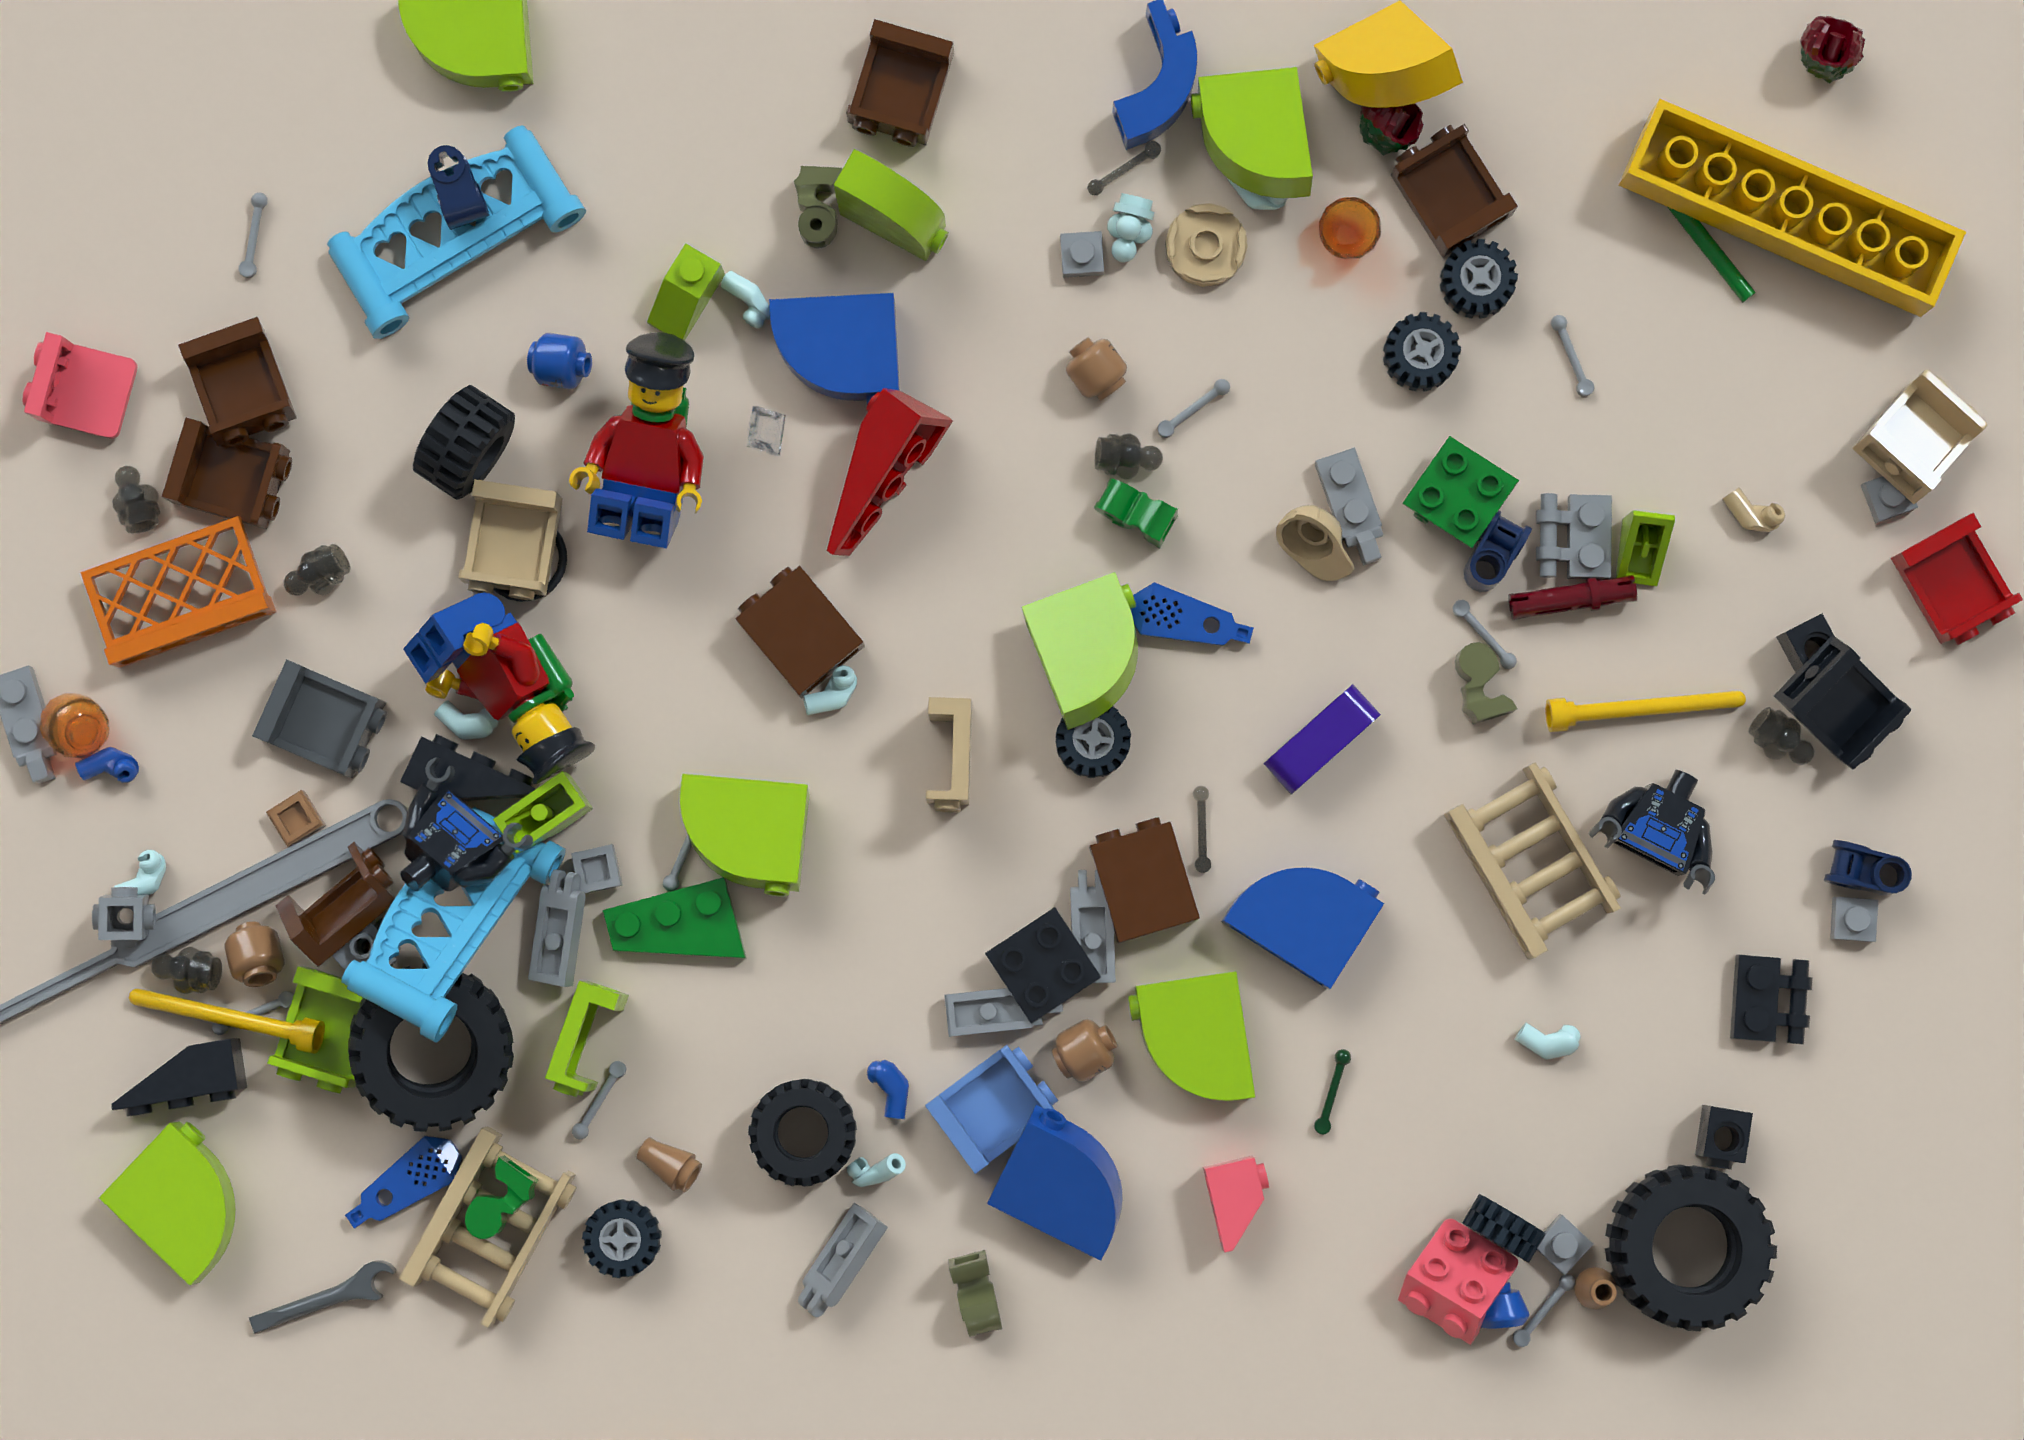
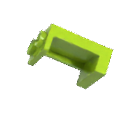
M297 967L293 983H297V987L286 1022L302 1021L305 1017L320 1020L325 1024V1034L322 1045L316 1054L299 1051L296 1049V1045L290 1044L288 1039L280 1038L275 1054L270 1055L267 1064L278 1067L277 1075L296 1081H301L302 1075L318 1079L316 1087L341 1094L342 1087L355 1088L356 1082L351 1073L348 1039L350 1038V1025L353 1015H357L363 997L348 990L347 985L341 982V977L309 967Z
M590 981L578 982L545 1079L555 1082L554 1090L574 1097L578 1095L583 1096L584 1092L596 1090L598 1082L577 1075L576 1070L598 1007L602 1006L613 1011H624L629 997L628 994Z

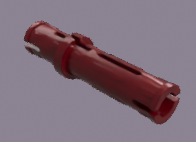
M1633 575L1597 581L1596 578L1586 579V583L1511 593L1508 594L1509 610L1512 612L1511 618L1512 620H1517L1530 616L1585 608L1597 611L1601 609L1600 606L1637 601L1636 583H1633L1635 578Z

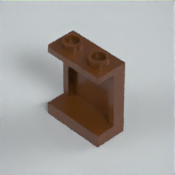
M874 19L870 32L871 42L852 104L848 105L847 121L853 124L852 128L866 135L874 136L878 131L892 135L894 142L904 146L915 147L916 143L926 145L954 56V43Z
M1465 124L1455 130L1452 125L1446 126L1430 138L1433 143L1420 151L1417 146L1406 150L1395 159L1398 164L1395 165L1391 173L1392 179L1442 258L1452 253L1457 247L1460 248L1464 242L1475 239L1511 217L1518 207L1510 193L1503 195L1468 140L1467 134L1469 130Z
M258 317L178 344L206 415L209 431L217 446L224 444L226 446L239 445L248 440L249 435L263 430L266 432L278 431L289 424L288 421L297 419L267 335Z
M186 417L162 497L171 503L228 519L239 516L245 524L267 529L269 520L274 521L279 511L280 497L277 496L281 480L286 481L291 471L292 458L289 457L290 450L279 443L274 442L270 444L253 438H248L245 442L235 446H226L225 444L217 446L211 436L209 426L201 421Z
M799 565L793 571L790 567H787L778 573L770 581L773 588L762 597L756 593L743 602L738 608L741 614L735 619L802 699L803 695H807L815 689L837 667L845 664L862 650L865 644Z
M1159 817L1135 824L1137 832L1121 836L1119 829L1096 835L1097 844L1090 845L1089 847L1118 943L1200 919L1171 821L1161 824Z
M355 842L351 843L348 849L357 867L305 911L289 895L276 905L290 940L317 967L387 910L395 899L390 889L394 881L383 869L385 867L383 861L370 847L363 851Z

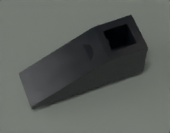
M438 734L435 735L433 741L421 736L400 781L418 790L423 782L427 783L429 780L425 770L427 763L433 758H440L439 764L435 767L436 777H443L450 765L454 767L455 775L450 782L441 784L438 789L442 792L447 787L462 801L524 798L536 790V788L531 786L533 783L532 777L512 768L508 776L496 771L493 768L497 761L473 751L471 758L463 756L456 752L459 744Z
M240 1038L187 1046L111 1104L112 1110L126 1109V1115L129 1117L152 1113L151 1104L167 1102L168 1109L170 1110L193 1106V1097L209 1095L210 1102L236 1098L235 1090L247 1088Z

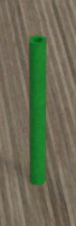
M1667 207L1742 303L1756 293L1701 222Z

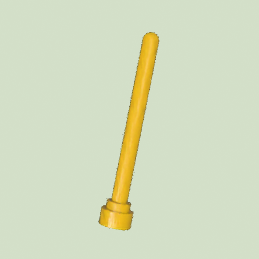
M1741 691L1582 705H1575L1573 701L1567 702L1565 698L1546 700L1545 715L1549 732L1568 731L1569 726H1575L1578 721L1737 708L1745 704L1746 696Z
M133 989L129 993V1001L133 1005L288 1039L291 1045H296L297 1050L316 1054L324 1039L325 1024L323 1021L305 1017L302 1021L296 1020L294 1023L143 989Z

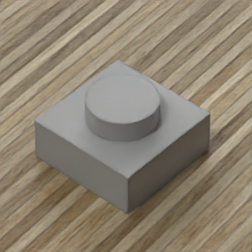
M1101 231L1060 234L1063 278L1104 275Z
M1883 476L1861 485L1875 524L1918 508L1917 503L1913 504Z
M613 844L571 853L575 873H579L581 877L579 891L588 894L623 886Z
M1833 897L1830 939L1876 942L1878 900Z
M1559 1214L1544 1231L1546 1235L1537 1251L1562 1274L1566 1275L1593 1246V1243L1563 1215Z

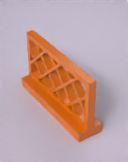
M239 516L80 572L106 645L104 649L109 665L118 668L276 612L272 598L267 594L243 522ZM234 529L238 545L231 559L211 550L220 533ZM208 538L205 546L196 543ZM187 545H192L202 550L192 573L172 564L179 548ZM169 552L165 560L156 557ZM209 554L229 563L218 585L199 577ZM241 554H243L247 566L238 562ZM148 559L163 564L152 587L133 578L140 562ZM129 566L126 575L117 571ZM235 567H239L249 572L255 589L237 595L225 589ZM170 568L189 577L179 599L159 591ZM108 573L123 578L113 601L99 594L94 578ZM196 580L216 589L209 605L200 609L186 603ZM130 582L150 591L140 613L120 605ZM223 593L231 596L228 599L219 601ZM157 595L176 603L169 620L161 623L146 617ZM102 602L110 605L107 614ZM183 607L191 610L189 613L180 615ZM117 609L137 617L130 633L115 639L110 623ZM144 621L152 624V626L141 629Z

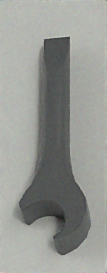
M376 1260L365 1264L354 1276L337 1286L249 1317L253 1332L255 1334L344 1301L355 1299L378 1300L383 1297V1294L379 1293L375 1288L374 1280L376 1275L380 1271H388L394 1274L396 1273V1268L391 1263L383 1260Z

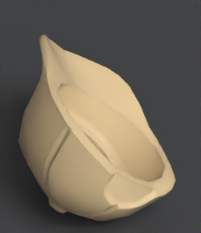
M1303 505L1292 509L1278 523L1276 538L1279 545L1314 577L1324 581H1335L1350 575L1354 571V565L1342 546V528L1340 523L1328 511L1315 505Z

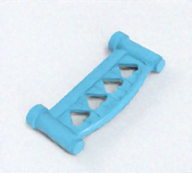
M523 125L517 126L505 134V148L467 160L480 190L485 180H495L496 175L500 171L507 170L512 173L511 204L508 205L482 193L490 216L477 220L476 226L466 224L452 230L449 229L437 199V191L430 176L392 202L357 237L350 236L349 232L345 231L336 234L327 242L329 255L367 316L365 324L373 338L387 337L407 324L409 315L402 306V303L538 221L544 219L550 231L555 233L570 228L586 214L585 207L577 195L569 193L532 131L527 130ZM455 165L442 171L451 176L454 174L453 167ZM430 213H438L442 217L439 248L412 236L410 232L411 226L415 222H425L426 217ZM396 234H403L406 237L404 269L375 255L376 247L381 243H389L390 239Z
M476 807L472 808L502 834L493 820L494 816ZM548 841L546 844L540 842L519 854H516L514 851V859L492 882L465 888L461 887L472 906H440L436 904L434 898L437 895L443 894L444 890L431 879L418 891L412 890L405 884L393 900L381 922L368 960L366 962L353 960L346 968L341 982L347 985L348 990L419 1027L420 1035L437 1043L448 1030L457 1011V1004L446 999V995L530 877L544 885L549 884L551 873L554 869L560 868L566 849L552 841ZM432 912L438 915L450 937H417L412 933V929L422 924L421 916L423 914ZM409 943L416 947L428 969H395L389 964V961L393 957L399 956L398 948L401 945Z

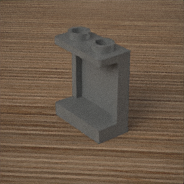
M286 659L252 736L344 776L353 778L355 771L360 773L367 763L370 750L366 747L372 733L378 734L385 722L387 711L383 710L386 702Z

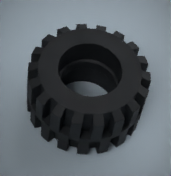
M472 385L464 387L443 405L429 424L416 449L413 471L454 499L458 500L472 492L474 479L484 480L505 450L514 429L515 413Z
M799 1079L782 1083L766 1093L760 1099L758 1106L753 1110L751 1125H749L748 1135H750L751 1144H749L751 1152L755 1154L758 1160L756 1162L760 1168H764L769 1173L768 1176L774 1180L785 1182V1185H801L806 1187L822 1183L839 1172L851 1157L850 1155L856 1143L857 1130L856 1121L852 1114L853 1110L838 1090H834L824 1082L812 1079ZM808 1107L814 1109L826 1121L828 1127L826 1144L820 1152L811 1157L800 1158L793 1156L782 1147L779 1141L778 1127L780 1121L787 1112L794 1108Z

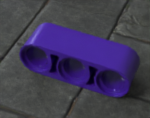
M1352 684L1263 764L1292 795L1381 714L1357 687Z

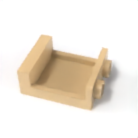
M1925 370L1907 385L1852 449L1908 500L1915 504L1935 488L1942 480L1940 478L1941 475L1967 445L1983 432L1988 424L1972 406L1965 404L1955 395L1941 378L1934 376L1929 370Z
M474 479L472 497L476 501L464 570H459L458 578L463 583L469 584V591L476 593L485 592L493 594V589L497 588L510 590L509 597L533 601L535 594L546 596L562 497L556 491Z
M929 697L928 716L930 721L953 722L951 789L949 791L926 790L927 804H934L936 812H960V805H969L972 725L971 698Z

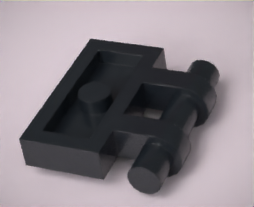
M1736 955L1730 1038L1775 1042L1776 1026H1788L1787 1043L1804 1045L1805 1028H1809L1810 1015H1806L1807 990H1812L1813 979L1808 977L1809 960L1793 959L1792 975L1787 976L1780 975L1781 958ZM1779 988L1791 989L1789 1014L1777 1013Z

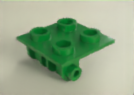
M1449 436L1402 504L1413 510L1414 517L1425 524L1430 521L1472 549L1519 480Z

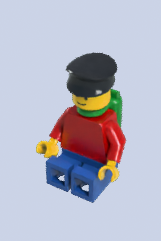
M659 332L640 335L627 344L626 352L628 358L625 364V374L629 379L628 398L631 401V405L626 407L622 415L612 416L594 435L583 462L586 467H579L573 470L569 483L571 487L577 490L580 487L581 481L585 477H589L585 487V491L591 494L587 533L624 540L631 529V542L667 549L679 522L683 498L689 496L695 500V514L701 507L702 499L696 490L701 485L704 455L693 433L686 429L689 400L686 397L687 388H684L683 385L687 383L690 377V364L694 361L693 349L683 339L673 334ZM598 471H603L602 479L604 480L602 489H599L600 480L596 475ZM603 523H615L620 526H609ZM645 531H654L660 534H649Z
M485 592L478 593L433 614L403 648L425 684L427 683L425 691L436 698L445 699L450 688L456 690V694L479 700L494 719L501 720L508 716L513 723H516L512 728V735L523 750V753L516 760L533 773V784H538L594 752L595 744L585 741L581 730L577 727L572 728L563 714V711L568 709L566 704L572 701L574 693L571 690L573 685L572 679L542 633L528 640L521 625L515 620L511 612L505 615L503 603L496 596ZM451 663L456 667L460 675L459 678H455V675L447 670Z

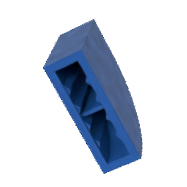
M894 293L769 299L771 328L780 355L791 372L809 388L835 399L847 401L867 400V404L883 388L900 390Z
M1291 868L1274 872L1250 885L1236 898L1221 922L1325 989H1331L1385 903L1377 899L1380 893L1378 890L1360 879L1353 884L1347 879L1329 871L1316 868Z
M1035 1105L987 1204L1101 1261L1112 1240L1121 1214L1123 1201L1122 1185L1112 1158L1100 1142L1081 1127L1066 1120L1060 1112Z

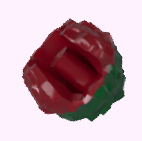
M1831 16L1816 17L1810 24H1807L1800 40L1802 46L1801 61L1807 68L1806 71L1817 78H1822L1829 84L1835 80L1842 79L1845 74L1852 72L1864 57L1862 52L1865 38L1862 37V29L1846 20L1836 19Z
M1415 103L1388 108L1361 106L1359 127L1360 133L1363 136V142L1372 145L1383 156L1388 153L1398 152L1399 150H1407L1410 145L1415 144L1419 139L1424 125L1422 123L1423 111Z

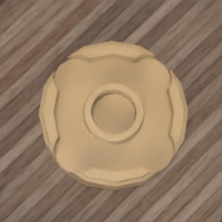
M1211 203L1197 204L1187 208L1170 224L1165 241L1167 260L1173 271L1187 283L1201 287L1220 285L1231 279L1243 265L1248 248L1246 231L1242 223L1233 216L1234 214L1231 211Z

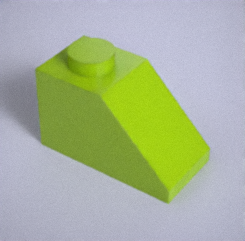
M685 243L663 279L647 323L663 333L673 334L685 341L725 276L722 265Z
M561 771L493 820L502 834L506 826L511 823L523 825L522 829L515 834L514 842H520L528 834L533 838L531 846L533 847L561 832L590 812L593 807L572 776ZM515 850V853H516V854H519V853L523 852V851Z

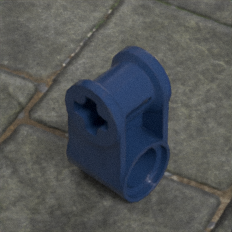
M443 145L434 149L428 158V170L438 194L437 199L449 229L452 230L490 216L483 194L477 181L474 179L466 157L453 146ZM446 157H450L454 162L459 163L453 167L454 174L448 176L444 171H439V168L445 166L443 159Z
M1499 510L1478 539V543L1465 565L1464 579L1467 585L1479 592H1487L1493 589L1505 577L1513 560L1517 558L1526 543L1532 528L1527 525L1523 528L1502 517ZM1479 561L1489 562L1495 570L1494 578L1488 580L1481 578L1476 571V563Z
M1841 840L1833 841L1832 847L1835 849L1831 871L1829 874H1825V882L1879 895L1895 894L1909 886L1912 879V871L1904 859L1871 850L1866 846ZM1884 864L1892 866L1897 872V881L1892 887L1884 885L1879 877L1880 869Z

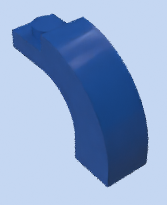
M1164 0L1147 3L1146 18L1162 61V68L1158 77L1143 91L1113 101L1112 113L1126 150L1147 143L1169 129L1184 111L1192 93L1197 68V48L1193 31L1176 35L1181 32L1177 15L1173 8L1167 10Z

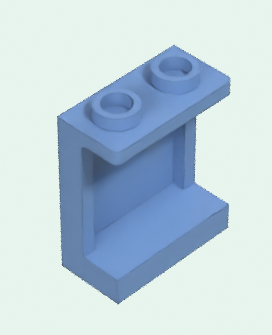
M1005 1045L925 1105L975 1174L1018 1141L1035 1105L1044 1109L1055 1110L1052 1105L1058 1102V1099L1044 1080L1036 1085L1027 1071L1033 1068V1065L1019 1046L1011 1051L1008 1045Z

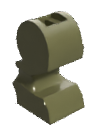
M801 166L799 176L794 180L800 211H803L799 217L798 228L804 243L810 247H826L833 241L837 233L838 222L835 209L819 201L817 194L820 192H835L834 183L842 168Z
M1480 642L1470 643L1465 646L1455 659V669L1458 675L1468 682L1461 688L1463 696L1462 711L1470 717L1473 724L1517 710L1518 708L1512 699L1502 694L1490 699L1483 692L1484 685L1500 670L1497 656L1493 650Z
M982 1250L948 1259L953 1284L958 1286L957 1298L969 1337L1002 1329L994 1286L988 1277L990 1273L986 1251Z

